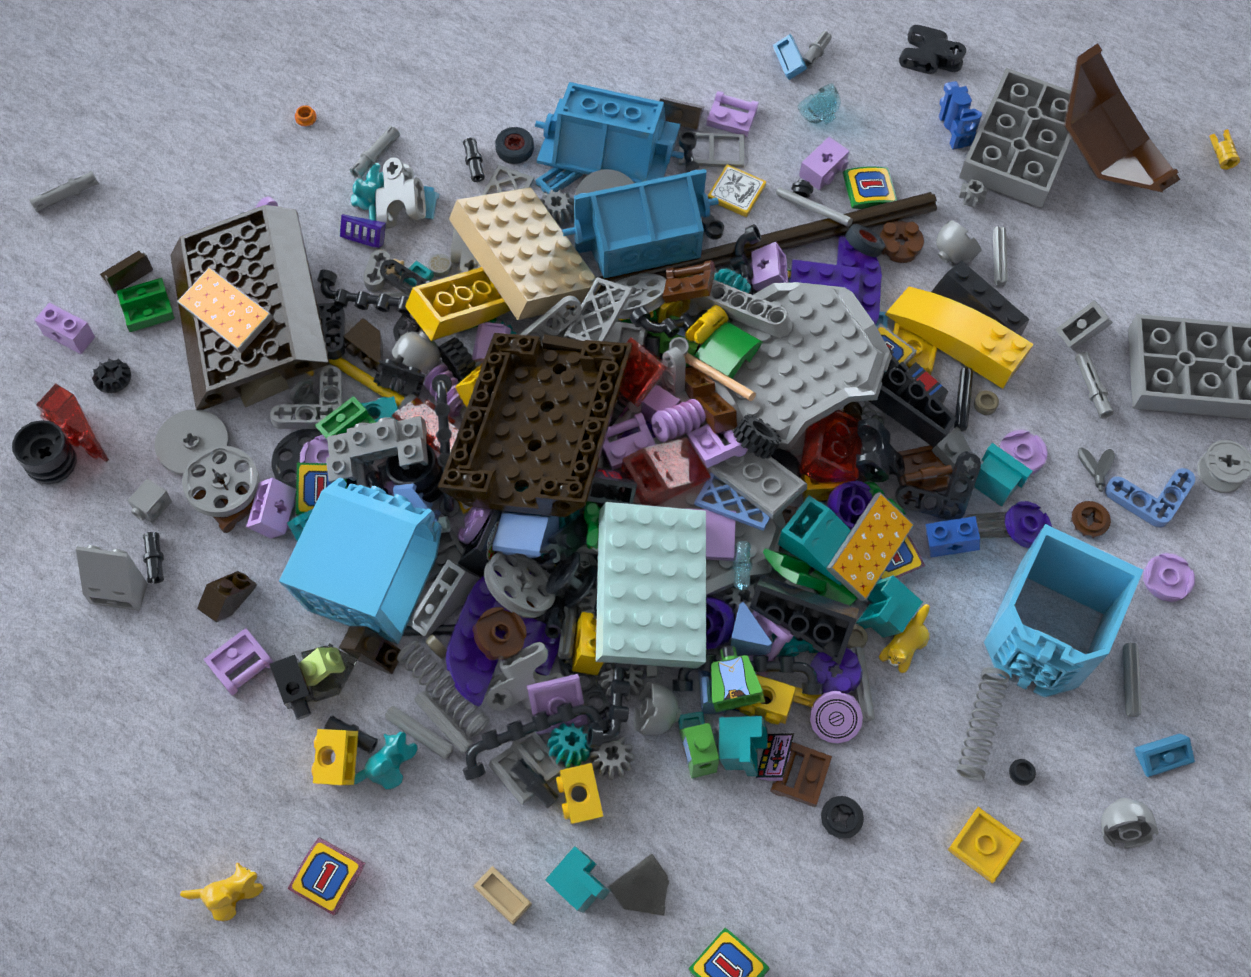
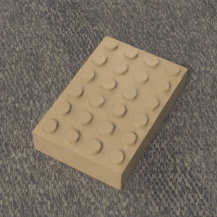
M531 187L457 199L449 220L517 320L543 315L566 296H574L580 301V304L583 303L596 277L569 239L563 236L561 228ZM601 285L597 287L594 296L597 294ZM568 304V305L566 306V308H567V309H569V308H574V305H573V306H570V305Z

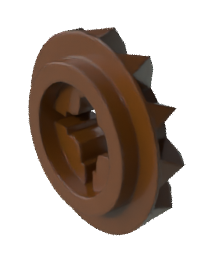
M1083 501L1077 504L1071 512L1072 518L1070 522H1073L1075 530H1079L1083 536L1088 535L1092 536V538L1100 535L1103 536L1110 527L1111 518L1109 512L1103 505L1097 502ZM1093 513L1094 522L1088 526L1086 518Z

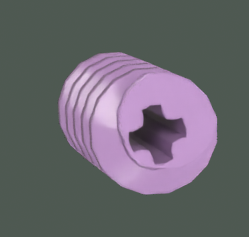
M441 364L428 373L424 380V386L437 401V393L432 388V380L439 374L449 376L452 381V387L447 392V404L450 406L448 416L457 417L460 416L461 408L465 406L455 388L458 384V379L452 378V372L447 371L448 368L445 364Z
M690 399L678 405H673L670 408L657 411L652 416L651 423L657 439L660 442H666L668 439H674L676 436H682L684 433L687 434L692 430L698 429L700 424L705 421L706 416L702 405L697 400Z

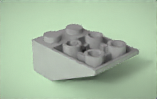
M88 545L87 548L77 546L76 555L82 592L88 602L95 605L140 611L148 583L129 554L120 549L107 551L94 545Z

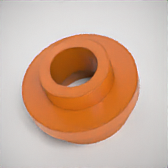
M303 105L296 110L295 121L298 125L310 126L316 122V112L310 106Z

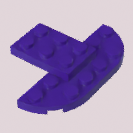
M839 236L836 265L792 260L790 283L800 282L845 287L855 295L874 324L877 325L880 313L882 271L876 257L867 256L859 252L849 244L846 237Z
M494 570L498 576L502 577L498 571ZM484 576L470 590L446 651L447 670L450 671L456 684L455 688L465 699L477 707L484 700L499 659L489 660L478 648L474 639L473 627L480 616L491 608L502 607L504 610L509 611L491 594ZM504 591L507 596L513 598L509 592ZM520 616L527 631L522 649L537 642H542L548 650L547 660L538 666L535 672L539 675L547 676L550 674L557 655L561 634H558L559 637L550 638L545 634L546 624L533 618ZM495 628V635L503 639V636L506 634L505 631H499L498 628Z

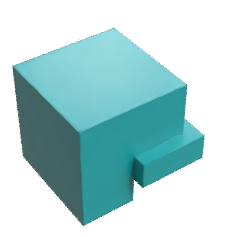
M992 443L982 458L983 463L981 464L974 488L1002 507L1018 487L1022 488L1033 471Z
M892 575L877 582L867 598L871 604L868 605L856 624L864 629L871 627L882 638L902 633L923 601Z
M762 716L719 717V760L725 770H744L748 777L758 776L757 749H768V728Z
M576 846L571 849L545 879L570 905L582 913L597 898L604 900L610 893L590 873L597 864Z

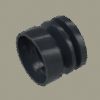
M39 420L28 423L15 434L12 441L14 456L28 476L37 483L46 485L59 483L66 479L75 469L77 454L61 428L51 421Z
M426 443L429 465L416 463L409 465V469H403L399 464L398 455L388 457L386 460V472L394 486L415 484L417 486L416 493H423L422 499L430 503L436 501L443 494L438 488L442 478L441 466L438 464L437 455L430 445Z

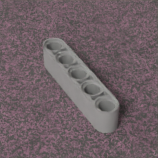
M713 280L710 296L694 298L696 304L701 307L711 309L713 305H718L726 312L728 318L775 337H785L792 330V324L785 308Z

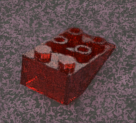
M55 383L36 404L41 412L40 417L45 421H51L58 425L74 447L78 448L81 446L92 458L96 460L101 458L108 462L109 458L76 396Z
M687 437L645 447L622 458V472H625L637 483L635 494L641 504L646 506H657L711 479L710 474Z

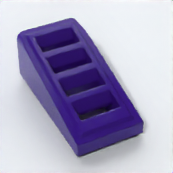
M345 214L341 215L340 237L376 248H381L384 245L386 223ZM347 222L351 223L350 233L346 232ZM356 225H359L358 234H355ZM364 227L367 228L366 236H363ZM372 229L375 230L374 238L371 237Z

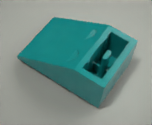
M808 496L781 531L778 545L837 584H842L826 568L851 530L830 508Z

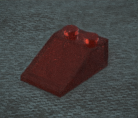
M630 337L627 343H632V350L620 392L636 407H639L668 367L651 350Z

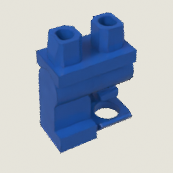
M957 81L945 83V96L940 99L939 103L941 106L939 119L944 121L945 128L951 132L952 136L949 144L952 150L972 146L982 112L974 108L970 109L972 99L968 94L967 86L959 87Z

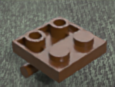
M931 445L899 451L904 460L905 473L903 476L897 477L900 486L906 484L934 492L946 491L950 481L949 475L953 472L952 466H945L931 451L933 449ZM910 491L907 494H903L904 499L914 498Z

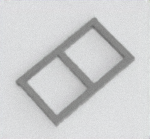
M695 133L697 138H709V160H694L699 166L726 167L728 164L732 167H744V134ZM714 139H739V161L714 160ZM679 145V152H683V149ZM679 159V165L686 166L685 159Z

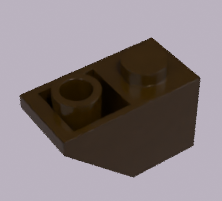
M362 318L343 336L346 344L345 349L351 356L359 357L369 370L374 369L377 371L379 360L383 361L380 330Z
M239 571L231 573L206 584L197 609L213 621H221L234 614L254 591L257 584L244 573Z
M350 626L339 646V649L357 661L388 674H393L399 663L397 657L401 650L367 626Z

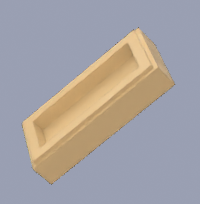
M493 866L473 886L512 925L532 906V903Z

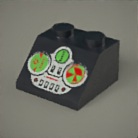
M501 510L489 512L478 534L469 544H466L458 564L481 577L484 576L486 564L499 552L493 551L492 545L501 518Z

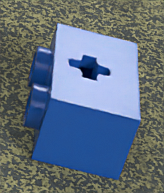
M976 516L925 524L930 558L980 550V536Z

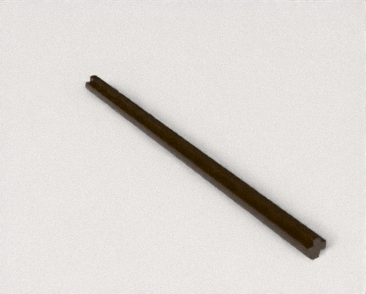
M928 192L846 213L844 215L853 219L849 227L826 218L761 235L760 242L753 245L749 241L746 242L744 254L747 259H752V251L774 242L783 251L845 235L854 224L872 228L889 222L927 214L937 210V199L935 194ZM736 242L702 250L701 258L608 278L599 276V278L615 283L633 275L657 274L667 279L666 269L671 267L679 269L696 266L710 260L713 261L715 268L731 264L730 258L735 257ZM601 285L597 294L602 293L606 286Z

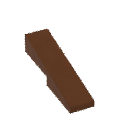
M692 366L685 367V392L690 399H695L702 405L706 416L705 421L712 431L716 434L736 429L737 411L716 392L715 382Z

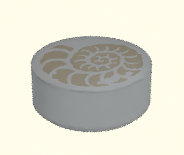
M436 254L429 259V269L434 272V276L444 277L451 272V260L447 255Z

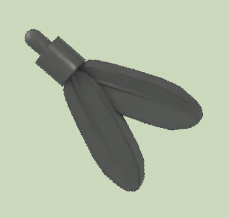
M1080 447L1078 449L1080 461L1091 476L1095 478L1096 487L1100 492H1103V487L1106 485L1105 475L1108 473L1115 458L1114 451L1112 449L1104 451L1097 463L1088 450Z

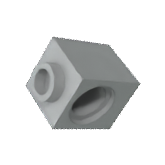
M148 478L127 500L132 507L131 512L134 516L142 521L147 519L151 523H154L172 502L167 491Z

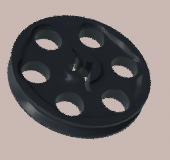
M318 429L294 431L278 443L271 460L272 471L276 480L296 489L297 463H300V452L303 446L299 445V441L304 437L313 440L315 437L322 435ZM288 451L293 454L290 460L283 461L280 459V455L283 452ZM292 472L296 474V479L292 482L283 480L284 475Z

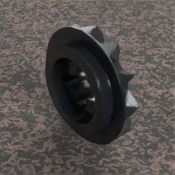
M108 358L107 362H99V367L93 369V383L98 390L104 393L119 392L131 380L129 366L119 358L117 360ZM107 371L114 373L116 380L110 376L108 377Z
M836 796L829 799L823 806L820 814L822 826L825 827L829 835H833L838 839H850L861 830L864 822V815L860 805L855 800L846 796ZM838 809L839 812L841 811L842 815L852 814L845 821L846 828L841 821L833 822V820L838 816Z

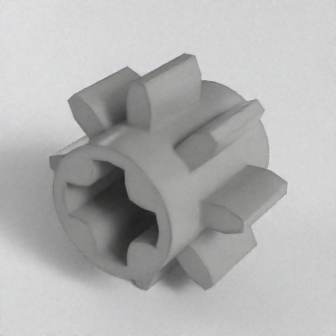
M971 179L968 184L963 182L959 198H963L964 205L975 208L978 203L984 204L988 189L984 188L982 181Z

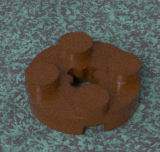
M889 222L884 225L880 233V237L885 243L881 253L891 257L890 260L893 262H911L917 255H920L923 249L924 237L919 230V226L914 222ZM902 239L905 241L904 245H900V242L896 240Z
M494 607L485 611L473 627L475 642L489 660H506L515 656L522 649L527 634L526 626L521 617L515 612L510 613L504 610L502 607ZM495 628H498L499 631H505L506 634L503 636V639L495 635Z

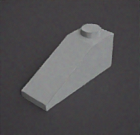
M447 560L408 622V625L428 638L465 603L470 590L481 578L462 565Z

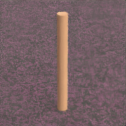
M688 352L684 356L687 364L749 401L754 400L756 393Z

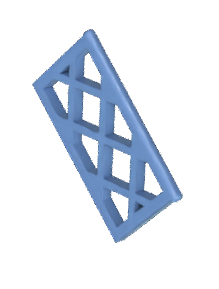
M710 472V476L696 498L694 505L764 531L770 517L758 508L746 511L742 502L748 500L743 496L739 497L737 492L728 485L715 488L713 485L714 479H720ZM730 490L734 499L722 502L718 493ZM713 495L716 504H710L702 500L706 496ZM737 504L741 512L734 513L726 510L724 507ZM761 513L764 519L761 523L750 519L749 516Z

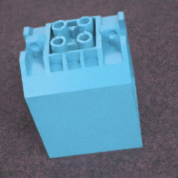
M338 478L321 491L279 582L307 611L347 626H367L387 641L399 644L437 559L442 526L440 523L435 522L432 527L435 517L433 510L414 508L412 503L402 495L395 494L394 497L390 496L383 489L372 486L370 489L362 485L350 484L345 489L347 483L344 479Z
M1045 524L1020 562L984 640L994 667L1007 672L1010 679L1012 674L1020 676L1017 686L1025 690L1033 681L1036 684L1033 692L1044 698L1078 688L1109 654L1144 570ZM1027 578L1103 614L1087 654L1075 650L1072 646L1039 630H1034L1022 624L1014 605Z

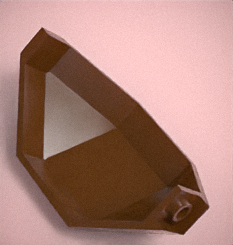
M1097 43L1076 58L1064 127L1096 178L1163 193V190L1181 180L1177 175L1179 172L1171 167L1149 138L1121 93L1101 54L1103 50Z

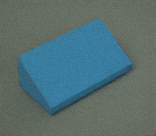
M1183 734L1172 735L1134 748L1135 754L1147 777L1195 762L1190 737Z

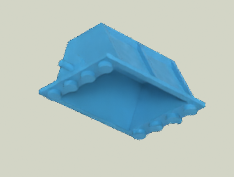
M569 82L564 97L559 99L554 114L548 113L545 122L537 120L535 122V127L544 129L543 136L545 137L537 158L538 164L588 175L599 170H615L628 176L634 183L665 177L671 157L679 159L684 157L683 152L674 151L680 124L666 121L664 102Z
M693 170L683 174L575 195L574 227L563 229L562 233L563 236L575 234L576 251L578 253L591 251L603 278L701 258L704 233L701 221L702 216L704 218L709 217L710 206L717 205L719 202L718 198L708 199L707 194L704 193L706 170Z

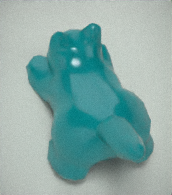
M375 163L371 167L365 181L358 178L354 182L353 194L351 196L352 206L360 207L364 211L369 210V219L375 221L376 189L384 187V174L379 172V163Z
M403 731L398 732L396 735L384 734L385 745L368 759L363 770L355 774L354 785L368 778L373 783L382 785L386 790L396 788L403 780V775L399 769L400 765L416 754L418 746L415 743L407 745L406 733Z

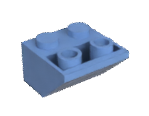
M504 511L501 514L492 545L493 551H501L505 555L517 553L525 554L529 558L539 557L541 555L540 549L550 544L548 538L559 530V517Z

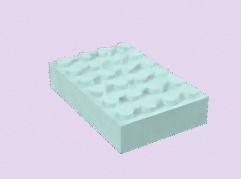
M605 502L599 510L596 662L698 668L706 662V511Z

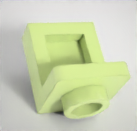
M336 647L317 648L300 662L307 686H316L330 673H342L345 670L341 655Z

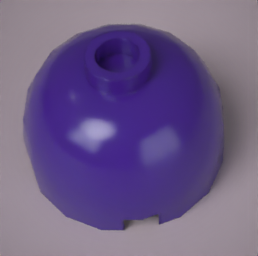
M854 480L840 484L830 493L827 507L852 530L872 500V495L869 491L871 488L861 481Z
M706 598V649L718 648L727 643L732 637L736 621L732 608L717 598Z

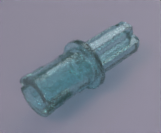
M746 541L736 543L735 561L732 563V568L735 570L734 586L740 591L749 588L750 570L753 567L750 561L751 544Z

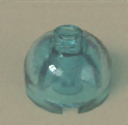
M833 83L818 89L819 92L809 95L797 106L805 120L813 124L824 122L827 125L836 119L835 114L840 109L841 97Z

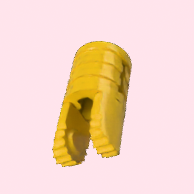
M1229 129L1224 130L1223 136L1225 141L1218 143L1215 133L1209 135L1219 165L1224 170L1234 168L1240 163V158Z
M713 305L687 330L685 338L689 341H696L699 344L703 343L717 328L728 321L726 312L720 306Z

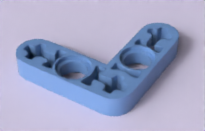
M1186 468L1178 469L1169 479L1158 498H1155L1125 478L1113 477L1105 487V494L1109 499L1149 524L1161 528L1166 526L1175 515L1193 487L1195 476L1193 472ZM1181 477L1186 479L1185 483L1179 488L1176 485ZM1116 486L1120 487L1119 492L1114 490ZM1128 492H1130L1131 494H1130L1129 497L1126 499L1125 496L1127 495ZM1165 494H1174L1177 497V502H1169ZM1133 498H1141L1145 506H1136L1133 503ZM1162 507H1164L1167 510L1164 512L1162 518L1160 519L1157 517L1158 512L1162 509Z

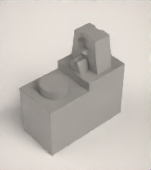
M1094 300L1057 327L1056 331L1068 347L1075 350L1110 326L1113 321L1100 304Z

